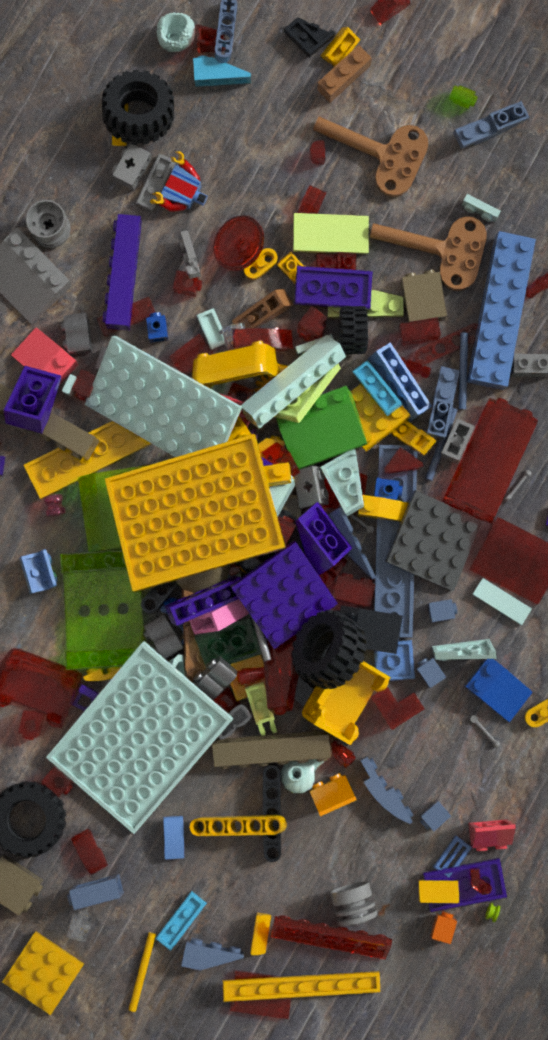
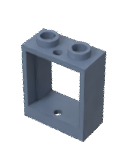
M116 874L75 885L69 890L70 894H67L69 905H73L74 910L121 898L124 891L120 875Z

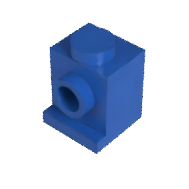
M159 312L151 313L150 317L146 318L150 343L168 341L165 315L161 316ZM159 323L160 327L155 329L153 325Z
M376 478L374 496L397 500L398 497L402 496L403 486H399L400 481ZM391 486L392 492H386L385 487Z

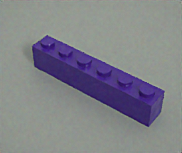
M118 214L117 220H114L113 232H116V235L111 241V250H114V253L109 259V268H112L111 275L108 274L107 286L110 287L109 293L105 294V304L108 305L107 311L103 312V322L106 324L107 329L130 331L142 226L141 216Z

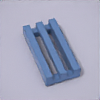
M455 835L433 867L436 870L447 868L462 846L466 848L452 867L459 866L472 847ZM458 841V846L455 848V850L447 859L442 868H440V864L443 862V860L446 858L448 853L451 851V849ZM453 872L446 873L445 875L450 877Z

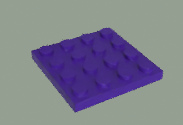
M295 541L230 586L274 649L294 636L298 631H301V626L307 623L311 616H316V613L330 610L338 604Z

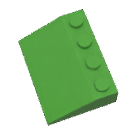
M347 386L320 395L300 423L276 418L296 471L368 444L353 395Z

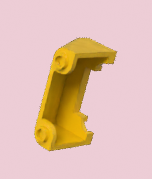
M364 661L360 663L358 672L352 675L353 678L350 681H345L344 685L337 686L334 689H322L316 686L302 710V716L308 721L349 745L359 735L355 722L372 693L385 690L391 678Z

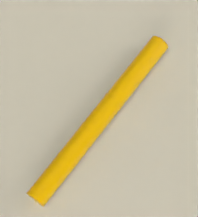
M149 932L129 1005L128 1010L132 1012L137 1010L156 934Z

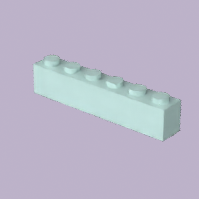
M325 335L240 405L246 419L260 429L346 357L340 343Z

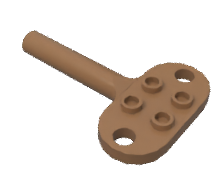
M320 116L313 128L314 131L377 158L380 164L375 177L376 185L383 194L391 197L401 196L410 189L426 155L429 144L425 132L418 126L406 125L397 129L387 144H381ZM410 132H416L418 134V139L411 140L409 139L408 134ZM387 182H393L396 188L394 190H388L386 189L385 184Z
M466 216L459 218L452 224L448 237L445 240H438L373 223L370 234L372 239L440 256L441 281L447 288L454 291L468 289L474 283L487 236L485 226L480 220ZM471 222L474 224L475 229L467 231L465 224ZM453 276L460 277L461 284L454 285L451 282V278Z

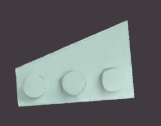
M355 449L321 466L326 479L347 516L364 507Z
M490 639L432 646L435 660L497 659L496 651Z

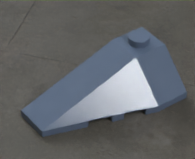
M340 507L328 514L352 546V549L346 555L371 580L375 579L376 576L367 557L361 552L362 548L358 539L352 534L353 528L343 508Z

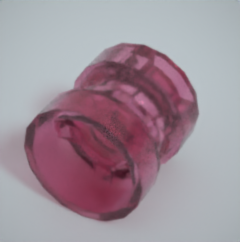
M62 494L44 497V503L47 505V517L66 513L65 507L62 506Z

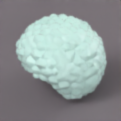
M174 12L166 14L159 19L157 37L163 49H166L168 52H180L187 49L194 41L196 32L194 22L190 19V16Z

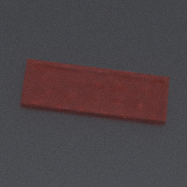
M285 915L275 916L270 936L272 938L386 960L392 945V939L386 935L377 934L375 936L362 930L350 931L346 927L334 928L329 927L326 923L314 924L305 919L293 920Z

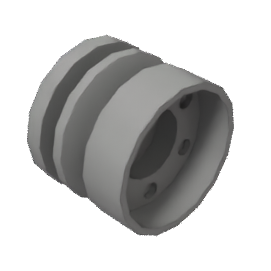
M45 199L37 201L27 211V228L39 245L46 248H55L67 241L70 236L71 226L60 204L53 200Z
M368 881L345 885L330 891L333 906L343 907L335 912L337 917H341L337 920L338 926L359 925L378 915L376 909H370L375 906L374 901L365 902V899L372 895Z

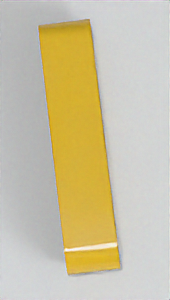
M280 815L214 816L194 819L191 821L189 828L195 836L275 835L285 831L287 822ZM255 820H257L260 823L259 830H256L254 828ZM274 820L279 823L278 830L273 828L272 823ZM199 821L204 825L203 831H200L198 828ZM218 821L221 822L223 826L221 831H219L216 826ZM236 821H239L241 824L240 831L235 828Z

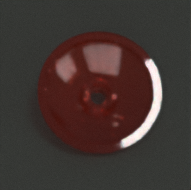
M246 215L236 216L226 221L218 230L214 239L213 252L217 262L225 269L231 271H238L249 267L256 261L263 249L264 231L262 226L254 218Z

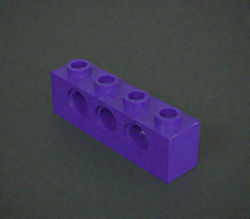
M230 577L165 605L171 624L178 626L238 600L239 598L230 586L241 579V577Z

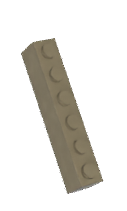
M1 383L0 415L4 413V408L13 391ZM52 412L43 433L39 435L40 438L47 442L50 439L56 442L55 446L63 451L66 448L72 451L71 455L79 460L82 458L89 460L99 443L95 436Z
M326 731L216 739L212 743L214 767L220 766V769H228L232 765H239V767H249L251 764L267 766L271 762H277L280 765L288 764L289 761L305 763L310 759H316V761L321 762L327 761L332 755L330 733Z

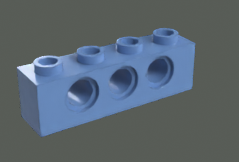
M391 343L380 348L368 358L374 369L411 415L408 422L416 419L432 407Z

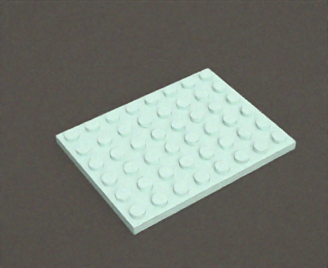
M144 641L46 758L135 834L234 718Z

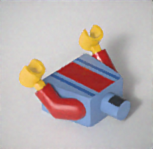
M175 151L179 158L176 160L174 157H171V161L179 163V166L175 165L162 192L152 193L157 197V201L151 199L150 203H159V206L170 212L190 210L194 202L204 206L208 196L199 192L201 189L199 175L194 167L184 159V154L180 151Z

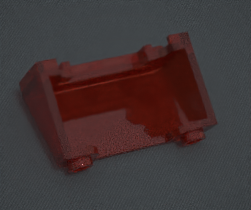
M11 649L0 663V707L8 706L11 702L46 714V721L50 726L62 729L80 685L82 674L75 669L22 649Z

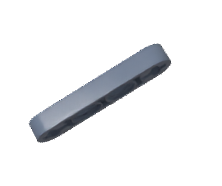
M236 0L221 1L214 53L215 59L220 63H226L231 59L237 12ZM227 5L231 6L230 13L226 12ZM224 19H228L232 23L230 25H225L222 23V21ZM228 35L230 39L222 40L220 36ZM222 47H226L225 55H221Z

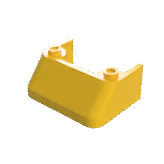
M256 341L251 343L252 346L212 355H208V353L198 354L197 358L193 360L192 379L210 388L213 385L264 374L274 378L279 374L275 348L263 344V341Z

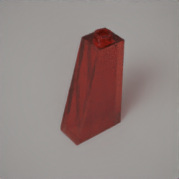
M292 636L275 649L269 641H266L271 660L264 662L267 708L275 715H284L286 712L292 711L299 677L293 667V659L291 657V651L294 649L292 645L296 641V636Z

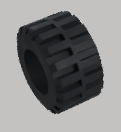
M342 306L340 309L339 340L345 354H366L368 348V315L365 306Z

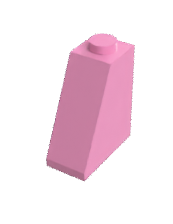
M238 599L191 619L189 622L194 634L215 632L243 618L249 612Z

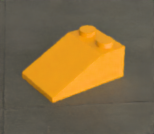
M340 773L329 777V782L323 784L320 781L313 784V789L309 790L320 817L357 800L345 774L342 776Z

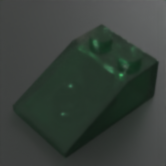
M250 614L220 631L194 635L205 667L212 658L216 659L218 656H221L229 664H233L262 654Z

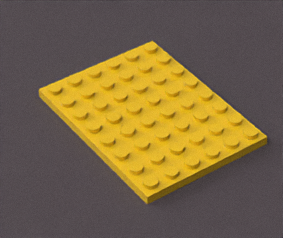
M255 434L105 478L133 592L286 548Z

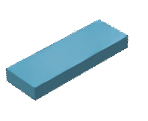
M368 360L352 371L386 416H389L402 406L401 401Z
M191 891L155 939L171 951L207 902Z

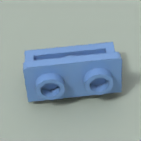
M46 549L19 558L30 595L57 586V576L51 567L52 559Z

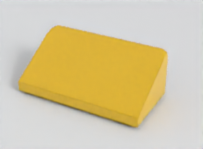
M342 27L323 51L321 57L335 67L355 48L360 39L349 27Z
M419 880V902L459 903L458 881Z
M256 913L250 950L251 955H261L266 952L271 921L270 914Z

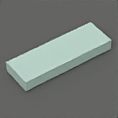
M484 578L481 579L472 594L520 625L524 623L532 608Z

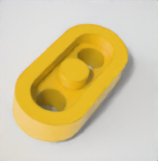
M265 248L245 264V276L250 280L259 279L276 265L278 260L277 253L271 248ZM271 257L272 260L270 262H266L265 258ZM255 268L257 272L252 274L250 270Z
M548 699L526 711L524 719L527 725L539 727L548 722ZM532 714L537 715L536 721L531 720Z

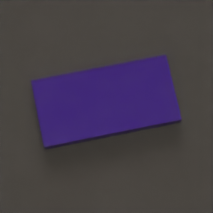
M297 266L294 305L334 308L365 306L367 310H370L373 271Z
M500 858L423 872L424 880L458 881L459 903H428L430 912L507 898ZM453 872L450 877L445 875L446 873Z

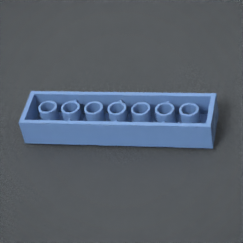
M501 231L494 237L467 383L500 390L508 387L536 239Z

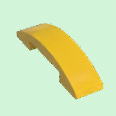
M407 420L391 432L393 436L423 456L436 442L433 437L422 429L419 430Z

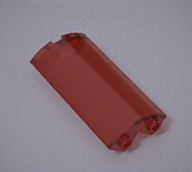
M499 397L497 400L489 398L442 501L453 508L467 512L477 519L492 524L537 425L538 420L532 416L533 413L527 409L520 410L509 405L505 399Z

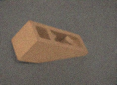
M284 289L274 290L232 320L241 337L281 315L292 307L293 303Z

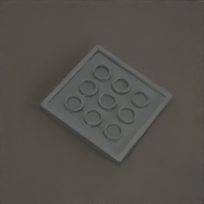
M414 490L385 562L447 590L454 591L482 520Z

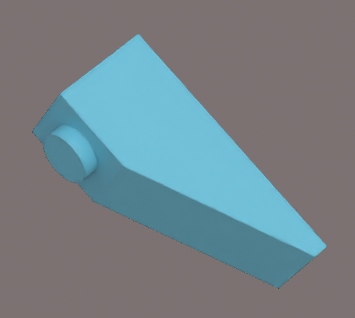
M205 55L193 58L195 87L251 83V73L227 63H220L215 58Z

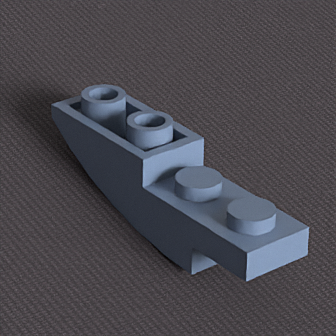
M522 101L492 112L483 119L457 128L453 134L462 149L472 144L478 145L528 120L530 117Z
M443 366L440 368L428 423V435L446 439L460 370Z
M365 756L360 759L369 776L363 782L374 798L387 811L400 820L409 824L412 823L411 817L414 815L409 806L404 807L401 802L404 798L400 790H395L393 786L385 789L387 783L382 775L378 777L375 771L378 767L373 758L368 759Z

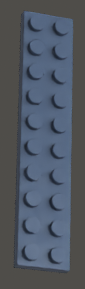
M379 445L378 478L400 481L399 486H403L402 496L398 497L397 501L409 503L413 491L416 490L417 452L408 446ZM385 487L386 492H392V487ZM377 519L374 611L402 615L399 637L413 638L414 574L385 562L401 522Z

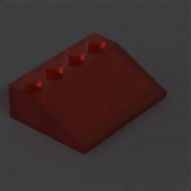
M497 517L469 570L538 605L548 589V542Z

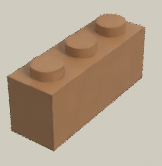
M358 45L318 81L317 90L331 103L371 66L372 58Z

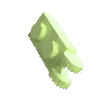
M264 682L245 687L261 736L266 733L262 723L268 721L270 722L271 731L277 733L274 723L275 718Z

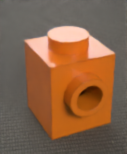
M442 911V914L436 913L430 934L432 939L451 944L457 924L453 914Z

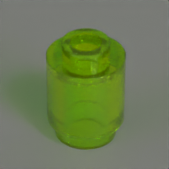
M454 85L449 100H452V103L469 109L470 106H475L478 96L475 95L476 91L461 85Z

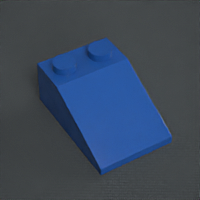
M484 659L463 686L509 723L533 693L494 659Z

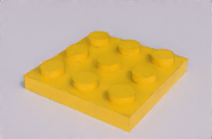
M359 384L351 391L368 443L362 446L365 452L411 417L403 405L389 416H386L362 384Z
M35 931L2 983L51 1015L84 963Z

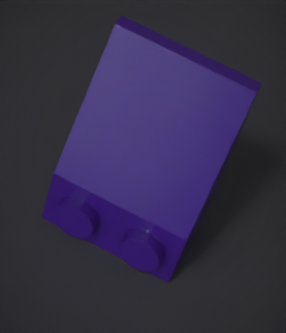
M24 366L4 408L5 423L42 434L51 414L61 375Z
M318 502L296 520L306 558L318 575L333 567L352 549V546Z

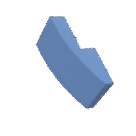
M183 816L163 817L164 858H184Z

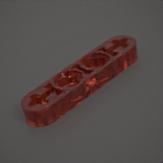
M470 324L421 347L414 355L416 363L427 365L460 349V345L457 346L452 343L453 336H460V333L463 331L470 333L472 331L471 328L474 330L478 328V324ZM474 335L468 337V345L475 342L476 337ZM436 344H443L445 352L442 354L435 351ZM431 347V351L435 357L432 358L431 354L426 357V361H424L423 359L420 360L418 358L421 355L420 352L426 354L430 352L428 348Z

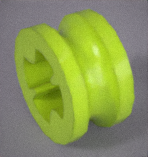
M490 903L485 919H492V922L495 923L500 912V906H494L493 903Z

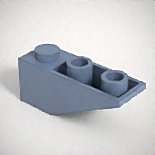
M191 938V940L186 942L181 966L201 971L244 958V952L239 947L230 946L228 949L222 947L220 943L211 942L210 944L202 943L203 940Z

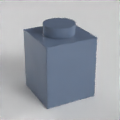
M452 599L427 604L431 623L454 619L455 614H457L456 603H452Z
M426 657L417 663L419 667L416 670L428 688L433 687L446 678L434 658L428 659Z
M436 800L420 814L422 818L420 822L427 830L431 828L435 831L451 815Z

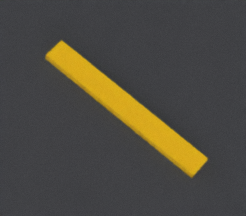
M379 971L222 980L223 1002L380 992Z

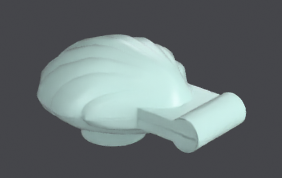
M310 759L305 763L289 761L288 764H284L280 774L281 782L285 789L292 793H305L310 790L315 782V770L324 761L319 762L316 759Z

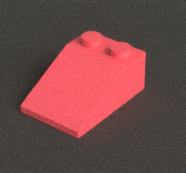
M37 327L11 354L22 366L61 375L59 386L79 365L73 357Z
M507 819L468 823L470 844L472 848H476V851H486L488 847L495 846V849H507V845H512L516 827L514 823Z

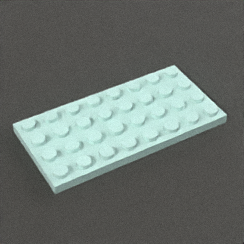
M117 336L111 337L85 403L86 406L174 457L227 442L242 409V406Z

